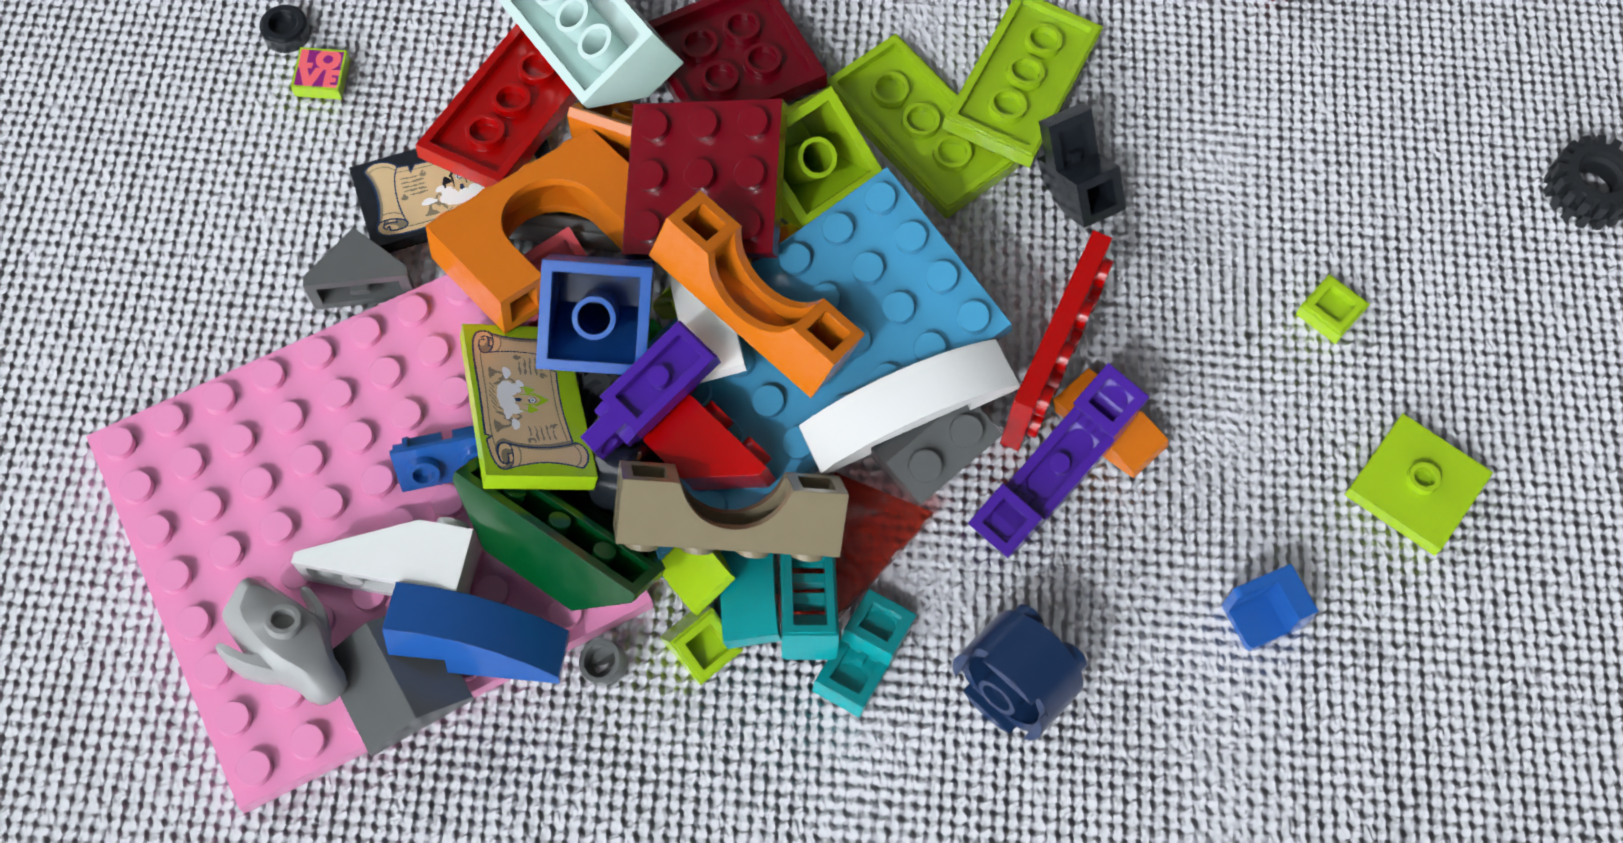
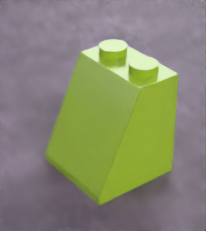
M832 86L801 99L788 107L781 217L801 229L882 171L881 166Z

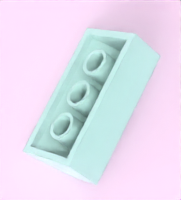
M498 0L586 108L649 97L684 63L629 0Z

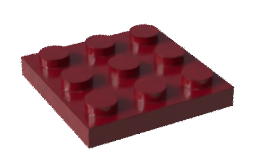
M700 0L648 21L684 62L664 82L675 102L783 99L785 103H788L827 86L826 71L780 0Z
M783 99L633 104L622 255L629 260L652 259L649 254L666 218L701 190L741 225L742 243L747 258H778L788 105Z

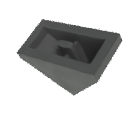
M354 227L303 276V287L315 310L384 303L415 289L407 266Z

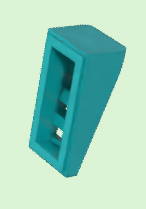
M780 554L782 658L785 660L835 659L838 655L839 644L835 557L823 556V559L820 561L806 562L795 559L790 554ZM792 568H824V574H792ZM793 590H824V593H793ZM793 611H825V614H793Z

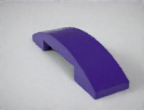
M1107 363L1073 402V409L1006 485L1003 483L968 524L1009 559L1082 483L1128 428L1150 397L1111 364Z

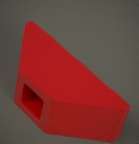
M697 387L644 436V442L665 463L676 465L679 477L693 490L769 488L776 481V478L766 467L772 460L767 452L749 436L741 443L732 435L728 429L734 422L713 401H710L703 407L691 396Z

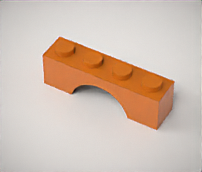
M701 190L666 218L649 256L805 394L812 398L843 367L865 333L825 298L814 302H798L788 299L770 288L755 272L745 254L741 225Z

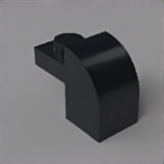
M1080 103L1039 121L1045 155L1037 158L1038 165L1046 187L1061 210L1083 228L1125 210L1126 203L1120 166L1098 151L1092 109Z

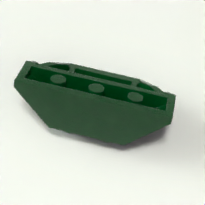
M478 456L454 472L453 483L483 550L571 611L632 603L663 576L665 566L662 560L658 559L656 550L640 552L627 548L625 544H616L613 527L614 513L600 511L593 504L587 490L483 489Z

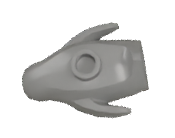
M249 577L243 579L237 585L222 613V618L229 633L242 652L223 643H218L215 648L219 656L229 668L244 679L264 685L289 687L300 692L309 702L318 706L334 702L344 693L348 682L345 671L333 654L331 644L332 631L328 614L317 596L309 587H300L306 609L264 580Z

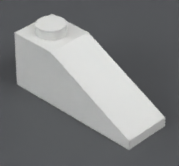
M441 517L438 518L437 522L418 519L294 552L291 563L305 581L392 596L396 582L432 586L470 594L482 547L474 529H471L467 523L454 518Z

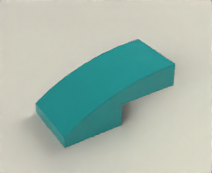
M721 550L723 557L736 577L720 594L723 643L727 649L781 641L777 597L781 594L776 553H769L765 558L754 559L741 556L736 551Z
M869 589L843 630L838 644L837 657L827 660L814 681L812 692L860 718L899 651L917 614Z

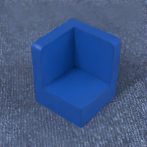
M1291 563L1234 588L1221 604L1243 646L1248 651H1253L1304 628L1319 612Z

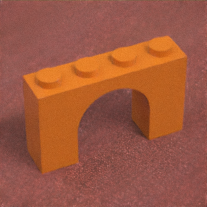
M590 128L575 138L564 141L558 148L534 162L523 165L517 172L493 186L482 189L476 196L450 211L441 213L435 220L426 224L431 257L506 334L539 313L541 273L511 244L509 238L512 233L526 220L537 215L550 212H566L582 216L593 222L622 250L629 163Z

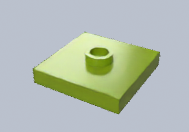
M1402 413L1344 495L1436 556L1442 550L1494 472Z

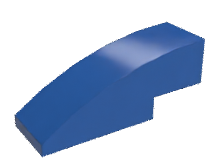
M403 582L395 583L382 626L388 655L445 660L447 673L560 684L570 638L569 630L511 606L466 593Z

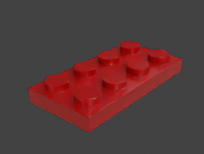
M516 23L415 144L418 158L485 188L493 186L528 163L568 112L569 106H572L578 98Z
M1093 230L1015 396L1000 444L1019 452L1026 435L1036 438L1047 414L1052 397L1058 391L1070 358L1079 345L1086 328V323L1091 313L1095 310L1105 287L1104 284L1113 266L1114 260L1106 257L1112 237Z

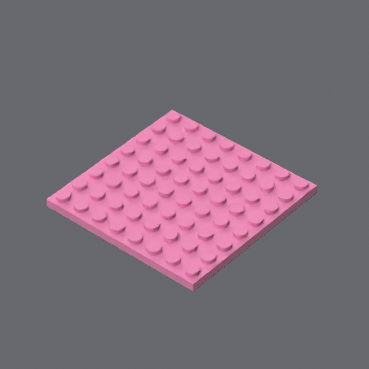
M448 274L86 435L239 810L245 814L368 751L340 696L330 704L318 706L309 702L300 692L289 687L264 685L244 679L229 668L219 656L215 648L218 643H223L242 652L229 633L222 618L224 607L230 600L237 585L248 577L264 580L306 609L300 587H309L328 614L332 631L331 644L333 649L366 622L386 616L391 596L305 581L291 563L294 552L418 519L437 522L438 518L449 517L467 523L471 529H474L453 482L402 492L389 454V450H392V445L402 443V437L408 436L413 438L441 432L444 440L452 438L453 429L473 426L460 343L462 323L496 324ZM483 547L470 590V595L511 606L569 630L570 638L567 651L654 608L652 599L646 590L632 603L571 611L484 551ZM461 674L474 698L512 680Z

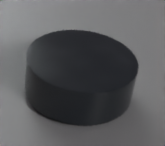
M279 5L269 9L262 16L259 23V29L266 45L278 53H291L299 50L300 47L306 45L311 36V28L304 12L293 5Z

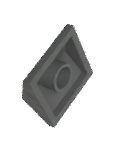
M385 616L366 622L333 648L335 659L345 671L348 682L344 693L340 697L371 757L475 700L461 674L447 673L445 660L388 655L382 631Z

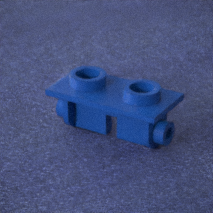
M474 426L453 429L452 438L443 440L441 432L413 438L408 436L402 437V443L392 445V450H389V454L402 492L453 482L454 472L478 456Z

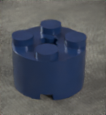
M1020 604L1013 611L1004 610L999 612L953 660L952 667L955 677L963 671L969 682L963 692L983 716L1009 734L1016 727L1028 731L1023 739L1032 741L1038 739L1081 692L1084 684L1082 671L1087 667V660L1077 647L1068 642H1061L1048 630L1041 616L1033 608Z

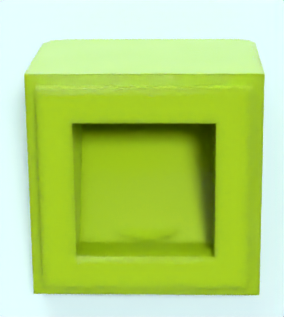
M674 547L662 559L665 566L664 579L691 612L697 616L736 578L720 550H714L713 553L708 555H694L684 552L681 548Z
M709 606L698 616L690 611L660 636L667 648L700 685L743 651L741 647L727 649L723 643L722 620L714 609Z

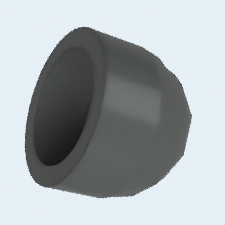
M599 638L590 641L583 648L579 658V667L582 675L587 680L600 685H609L618 682L625 675L628 660L625 651L619 644L608 639ZM615 660L613 666L599 673L597 672L596 667Z

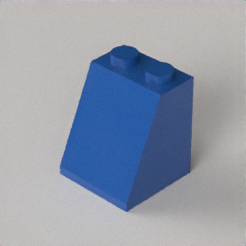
M555 253L543 258L541 264L536 369L622 375L648 350L655 261Z

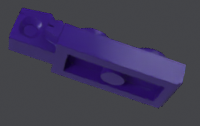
M677 321L599 396L603 401L594 412L600 418L580 436L581 439L602 460L623 442L629 447L632 446L639 438L642 439L721 361L683 322Z

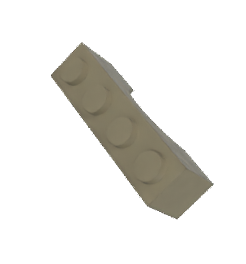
M619 460L613 517L616 544H625L627 548L640 552L654 551L658 549V546L678 547L684 552L694 555H708L713 553L714 550L736 551L741 556L754 559L765 558L769 553L790 554L793 558L801 561L817 562L822 560L823 556L840 557L849 494L839 475L785 472L777 486L761 501L740 509H718L700 502L688 492L679 477L675 464Z

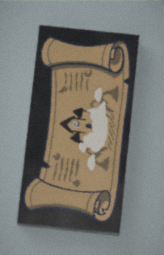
M547 138L528 163L534 162L551 152ZM416 149L349 167L369 238L388 253L428 242L426 224L435 220L441 213L450 211L476 196L485 188L418 158Z

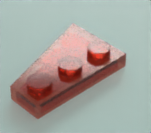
M835 472L834 475H839L849 494L840 557H835L839 619L932 520L933 512ZM792 568V574H824V568ZM824 589L793 590V593H824ZM779 591L777 597L781 623V593ZM793 611V614H825V611Z

